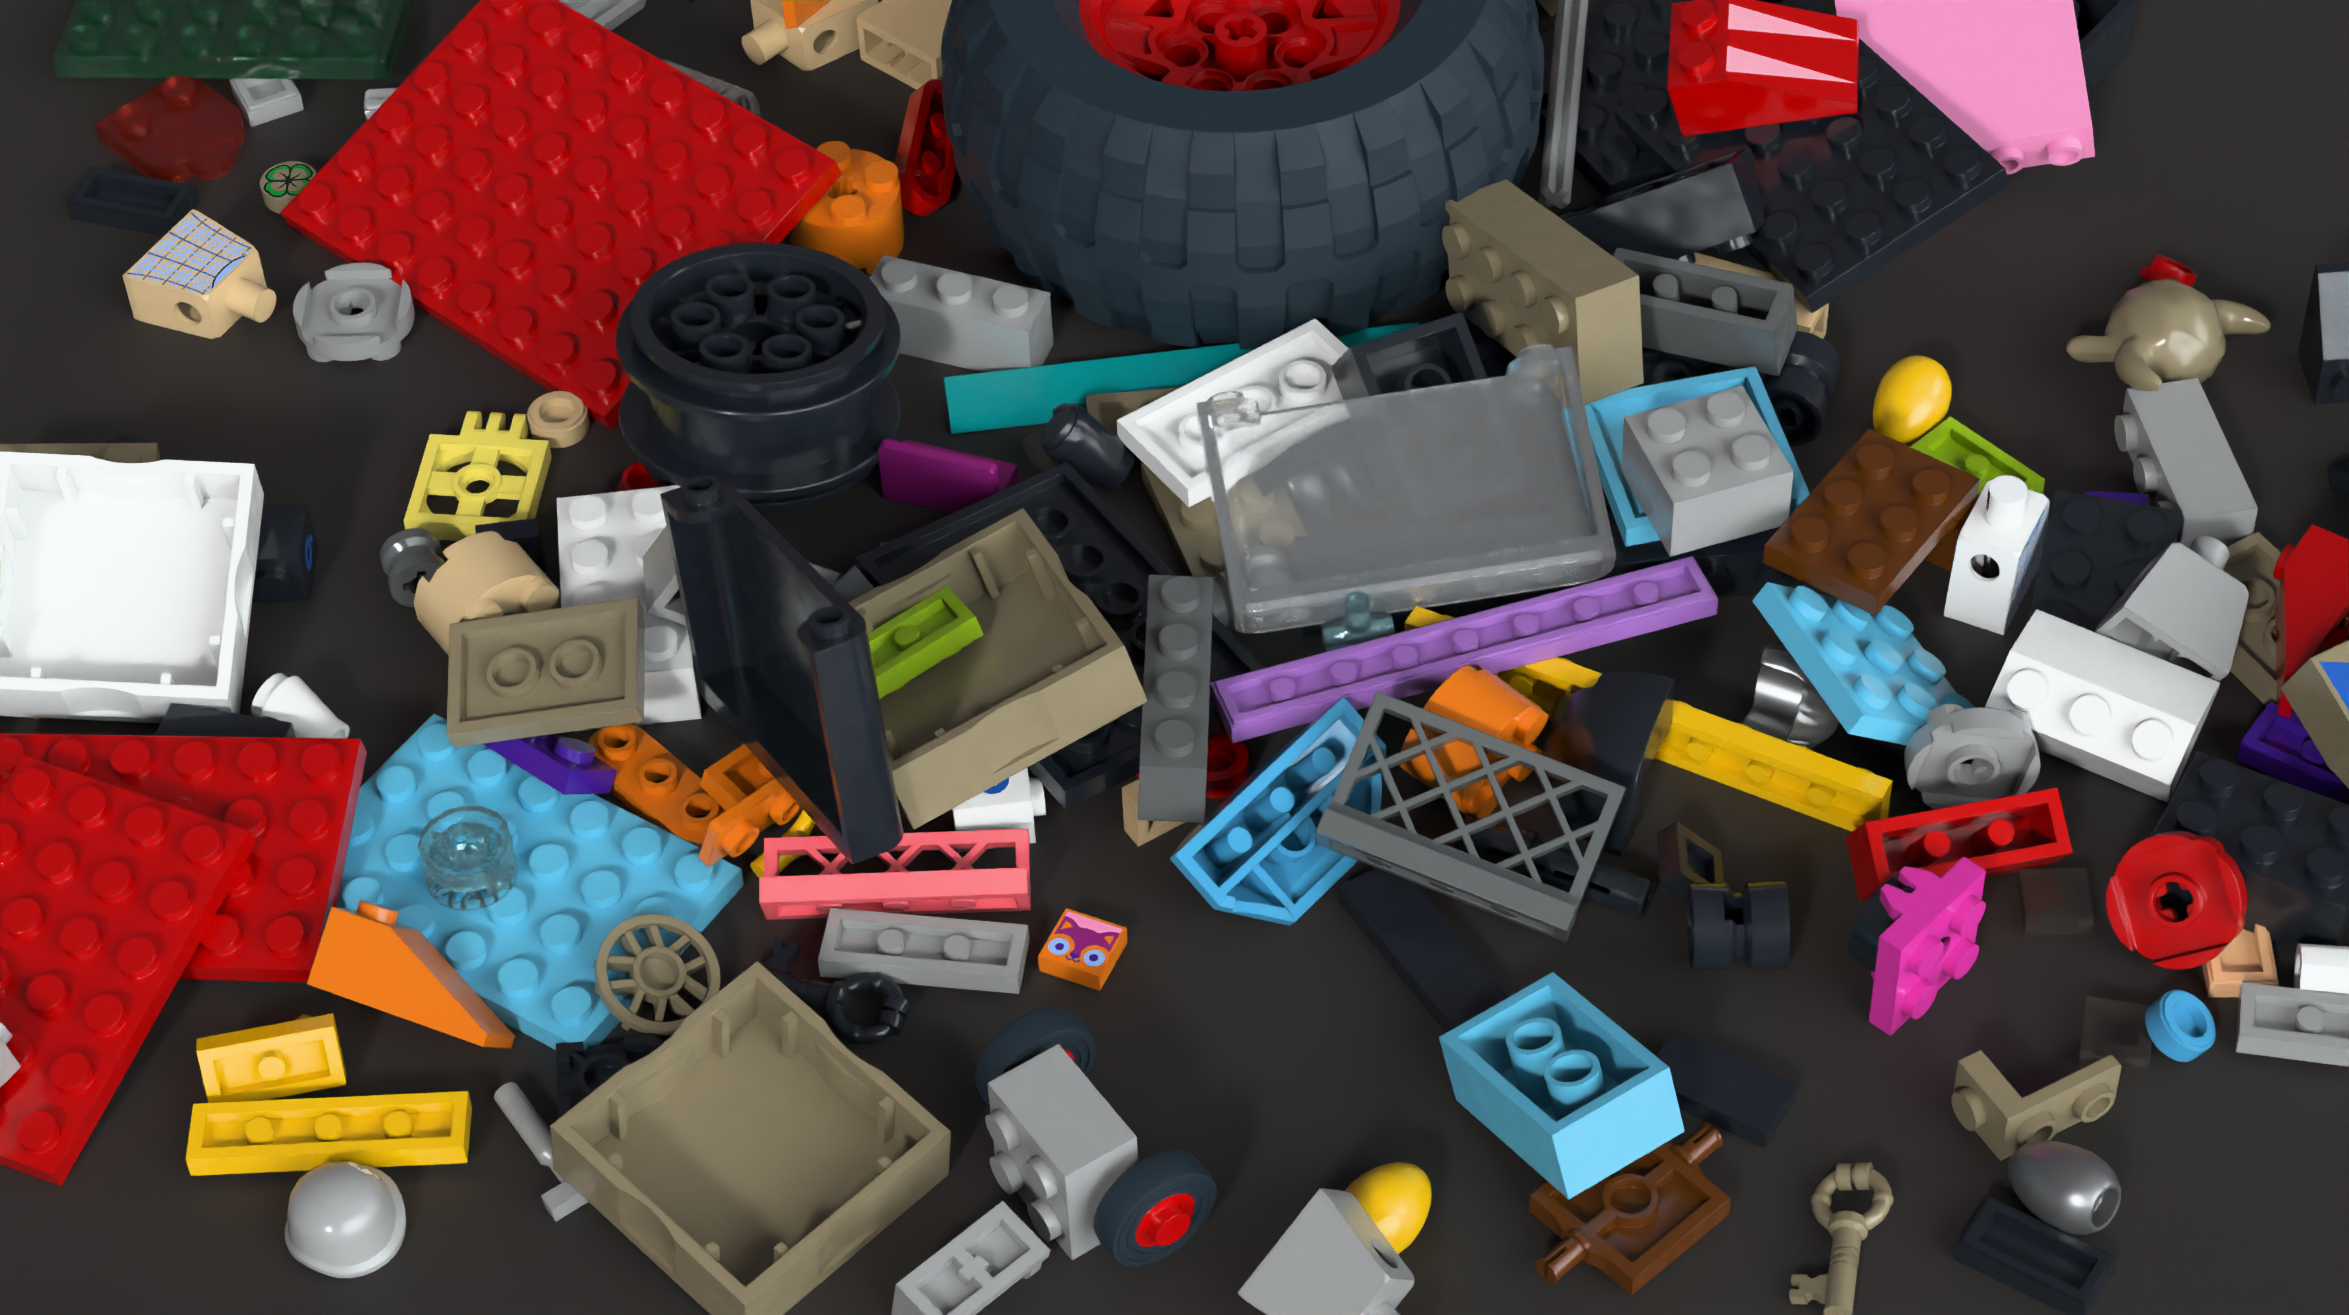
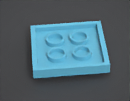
M1756 366L1629 388L1584 406H1579L1576 403L1575 417L1626 547L1660 541L1659 536L1621 471L1624 417L1742 385L1793 469L1789 517L1810 495Z
M1770 582L1764 585L1752 601L1848 734L1907 745L1913 734L1927 724L1926 716L1933 708L1943 704H1956L1963 709L1975 708L1970 701L1957 694L1944 677L1946 669L1941 661L1930 652L1924 650L1912 634L1914 627L1911 621L1903 613L1891 606H1883L1874 616L1838 598L1817 594L1805 586L1791 588Z

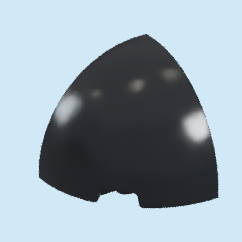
M1608 672L1602 674L1592 687L1576 691L1573 686L1566 689L1551 710L1540 746L1543 756L1626 787L1625 794L1602 849L1621 858L1641 821L1643 778L1672 724L1675 679L1643 672ZM1547 775L1552 789L1566 784V782ZM1580 789L1557 800L1570 829L1575 831L1599 820L1607 798ZM1592 835L1583 839L1590 842Z

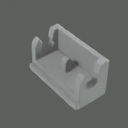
M1001 1201L896 1283L891 1315H976L1021 1278L1028 1279L1039 1271L1042 1262L1049 1257L1050 1249L1004 1201Z

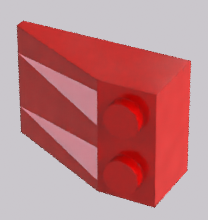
M1693 0L1672 3L1667 89L1682 136L1858 113L1859 24L1856 19L1757 0Z

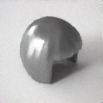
M1779 644L1765 646L1760 660L1762 666L1757 677L1754 704L1750 712L1745 716L1742 724L1794 745H1802L1811 749L1828 739L1835 732L1839 721L1786 647Z

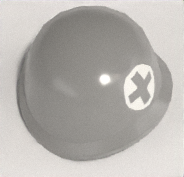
M330 1161L316 1166L299 1178L291 1191L285 1225L287 1248L297 1261L327 1276L355 1278L372 1273L387 1264L396 1255L404 1240L407 1221L402 1195L394 1181L384 1172L374 1167L359 1165L350 1161Z

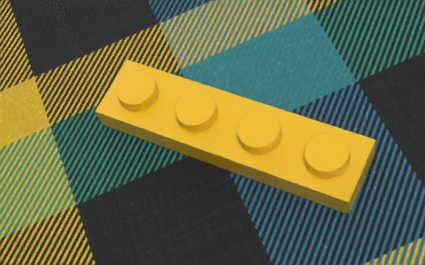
M468 1091L193 1104L186 1162L191 1176L309 1171L316 1166L330 1161H350L371 1167L468 1163L472 1105Z

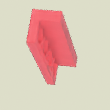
M1029 829L903 833V838L896 847L877 855L890 867L885 873L842 874L839 871L849 860L827 836L764 838V877H759V903L766 920L828 918L830 908L909 915L1031 911ZM988 848H1016V868L974 869L972 867L973 863ZM953 849L971 850L962 858ZM923 850H940L955 864L951 870L909 872L905 869ZM905 851L897 860L888 853ZM821 854L839 855L830 863ZM808 855L823 871L819 875L779 876V856Z

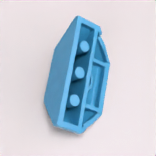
M1344 696L1266 760L1205 818L1204 823L1198 824L1184 838L1170 857V860L1214 910L1290 926L1357 862L1355 859L1319 846L1315 833L1325 808H1328L1364 723V719ZM1375 734L1376 741L1385 759L1386 745ZM1371 747L1362 768L1377 762ZM1381 773L1355 783L1346 806L1368 815L1379 812L1382 799Z

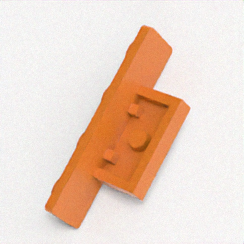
M745 744L704 770L699 786L726 811L713 819L708 825L698 858L707 867H710L728 854L732 858L737 857L755 842L759 833L775 822L779 826L788 823L802 809Z

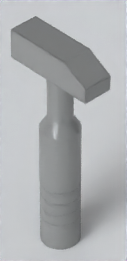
M509 1082L498 1088L495 1092L494 1100L539 1163L550 1167L561 1183L541 1195L544 1206L554 1221L560 1220L588 1203L579 1192L553 1169L550 1129L518 1084Z

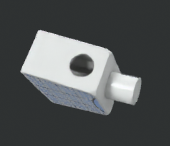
M2004 475L1987 481L1957 540L1944 616L2001 635L2005 634L2039 568L2048 525L2050 500L2044 494L2028 490L2026 484L2014 476ZM1993 558L1999 566V575L1994 578L1982 577V572L1989 574L1990 560Z

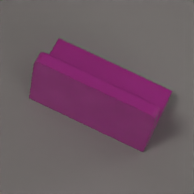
M883 439L878 448L883 498L954 513L1019 482L1017 464L905 439L902 442Z

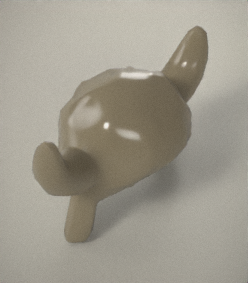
M2168 278L2144 282L2138 287L2128 290L2111 311L2104 336L2081 335L2073 337L2068 341L2066 350L2073 359L2080 362H2114L2119 379L2130 387L2140 391H2158L2162 383L2198 378L2201 384L2212 376L2225 354L2226 340L2224 335H2257L2267 333L2271 323L2266 316L2249 306L2228 300H2210L2205 294L2182 284L2175 279Z

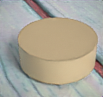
M553 391L535 399L527 411L532 438L534 440H549L550 448L572 446L581 441L587 435L590 428L587 407L584 406L580 398L571 392Z

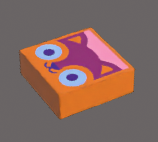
M1066 908L1038 955L1039 971L1100 991L1128 943L1127 928Z

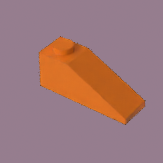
M360 900L357 910L331 907L307 981L308 985L482 1047L512 1048L515 1035L419 930L396 923L399 911L366 900Z

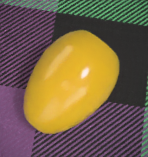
M1919 355L1903 358L1892 365L1881 379L1873 405L1874 431L1910 447L1937 427L1948 411L1952 396V384L1945 368L1937 361Z
M1393 1162L1378 1166L1361 1175L1345 1190L1357 1198L1397 1254L1410 1246L1426 1221L1431 1206L1432 1190L1428 1176L1421 1168L1407 1162Z

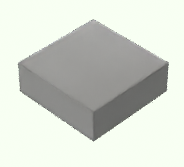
M283 62L230 79L233 96L250 127L304 110L301 94Z

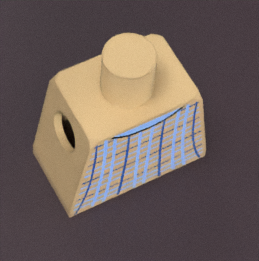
M194 209L181 219L123 275L134 319L208 339L221 337L241 316L262 323L272 315L276 305V294L266 286L259 253L256 248Z

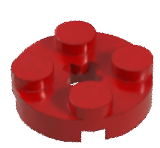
M2166 831L2154 834L2131 847L2117 865L2114 876L2110 878L2106 890V909L2115 934L2131 951L2136 949L2145 958L2154 960L2152 963L2154 965L2174 970L2189 969L2203 965L2221 954L2243 930L2248 903L2245 881L2236 862L2226 853L2223 845L2216 838L2208 835L2198 836L2187 831ZM2168 882L2179 883L2182 890L2190 891L2193 903L2187 906V917L2179 918L2174 908L2168 907L2163 909L2160 897L2169 892Z

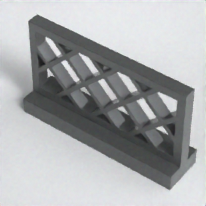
M1376 691L1328 808H1325L1315 833L1319 846L1567 942L1576 920L1577 911L1625 794L1626 787ZM1384 713L1411 722L1420 744L1384 759L1375 738ZM1422 727L1442 735L1428 740ZM1455 741L1473 746L1482 769L1446 783L1433 750ZM1371 747L1377 762L1362 768ZM1484 751L1504 759L1490 765ZM1425 754L1439 787L1403 801L1389 769ZM1517 765L1535 770L1544 793L1509 807L1495 774ZM1378 773H1382L1395 805L1372 815L1346 806L1355 783ZM1547 775L1566 782V784L1552 789ZM1487 778L1501 811L1465 826L1451 793ZM1580 789L1607 798L1599 820L1573 832L1557 800ZM1444 797L1457 830L1433 840L1417 834L1407 811ZM1549 803L1563 836L1528 850L1513 817ZM1400 815L1406 829L1386 822V820ZM1506 821L1520 854L1497 864L1479 858L1470 835ZM1592 835L1583 857L1576 841ZM1462 839L1468 853L1447 845ZM1568 845L1578 867V872L1570 892L1567 893L1542 883L1532 860ZM1525 864L1530 878L1510 869Z

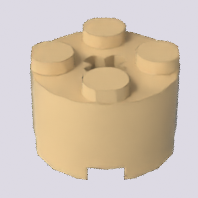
M494 531L471 534L448 546L442 552L448 560L436 570L429 583L423 576L421 577L413 602L418 621L448 656L449 627L451 623L561 608L560 591L517 542L504 540L498 532Z

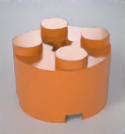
M829 141L823 143L816 150L834 159L842 175L789 232L790 245L806 247L830 254L848 262L857 269L866 268L867 275L872 274L883 255L897 258L904 246V219L898 168L891 161H887L874 153L850 149L844 142Z
M1468 664L1454 672L1435 691L1423 708L1542 755V750L1535 746L1534 743L1548 720V714L1539 705L1478 664L1476 669ZM1410 729L1401 752L1420 744L1413 729ZM1424 729L1428 740L1442 735L1432 730ZM1455 741L1433 750L1446 783L1482 769L1473 746L1463 742ZM1484 751L1490 765L1504 759ZM1425 754L1400 764L1403 770L1430 790L1439 787ZM1517 765L1495 774V777L1501 788L1511 777L1521 782L1533 770ZM1487 778L1451 793L1459 811L1466 815L1471 813L1480 819L1488 817L1498 804Z

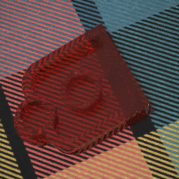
M186 69L166 79L163 83L95 123L99 141L143 175L177 183L183 182L192 176L201 179H216L225 176L233 169L238 155V148L246 138L240 110Z

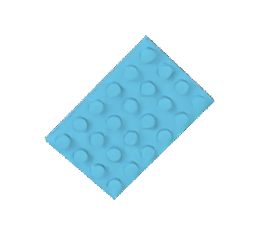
M433 714L360 787L336 907L357 910L360 900H366L399 911L396 923L419 930L502 1022L556 1050L557 1043L583 1041L584 1049L586 1050L588 1046L600 1045L620 1023L607 1009L600 995H596L594 992L596 982L593 965L598 950L607 935L623 921L644 914H662L675 917L688 923L701 933L744 886L741 868L723 859L707 867L698 858L701 850L700 847L595 794L564 795L483 744L454 748L447 737V720ZM478 842H481V846L473 857V861L479 863L486 860L491 844L494 845L493 856L503 853L508 854L488 862L486 867L488 870L494 871L513 861V864L506 867L503 872L514 875V878L498 874H490L487 878V882L490 884L508 885L510 887L508 889L495 888L496 900H493L485 884L475 888V892L486 905L481 906L473 898L466 908H462L471 893V889L467 887H461L458 890L453 906L450 905L451 894L441 897L436 896L456 888L458 883L455 879H450L433 889L431 888L432 885L441 880L440 877L431 875V871L447 876H454L457 872V867L435 864L436 861H450L448 850H451L458 865H464L469 862V857L459 845L463 844L468 851H473ZM469 869L464 873V878L468 881H475L480 877V871L477 869ZM644 928L633 931L632 933L641 949L649 948ZM658 928L666 948L682 937L669 930ZM620 940L611 948L609 955L627 956ZM686 946L682 951H680L678 955L680 956L688 948V946ZM607 970L608 981L629 979V974ZM615 995L618 1001L628 1009L632 995Z

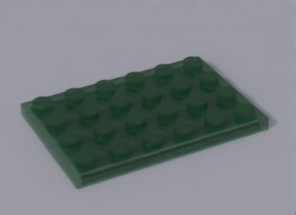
M76 0L52 60L56 77L389 80L413 0Z

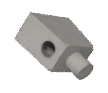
M2209 536L2197 537L2194 539L2190 549L2181 543L2172 542L2140 571L2099 623L2095 633L2219 682L2228 675L2231 669L2249 592L2243 583L2223 571L2230 553L2226 545L2218 539Z
M1319 1188L1241 1287L1238 1294L1266 1315H1400L1395 1308L1413 1287L1415 1279L1412 1272L1357 1198L1349 1191Z

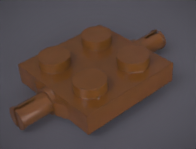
M1704 1122L1678 1145L1669 1141L1662 1144L1652 1152L1640 1157L1569 1200L1548 1181L1530 1194L1529 1212L1561 1239L1559 1243L1542 1257L1535 1260V1267L1543 1279L1547 1276V1282L1554 1285L1572 1268L1583 1261L1600 1269L1631 1296L1730 1214L1731 1197L1709 1181L1698 1166L1715 1150L1723 1146V1139L1718 1130L1713 1128L1711 1131V1124Z

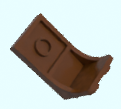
M1868 429L1767 541L1764 546L1763 563L1875 616L1923 560L1949 572L1952 571L1957 540L1961 529L1977 502L1980 478Z

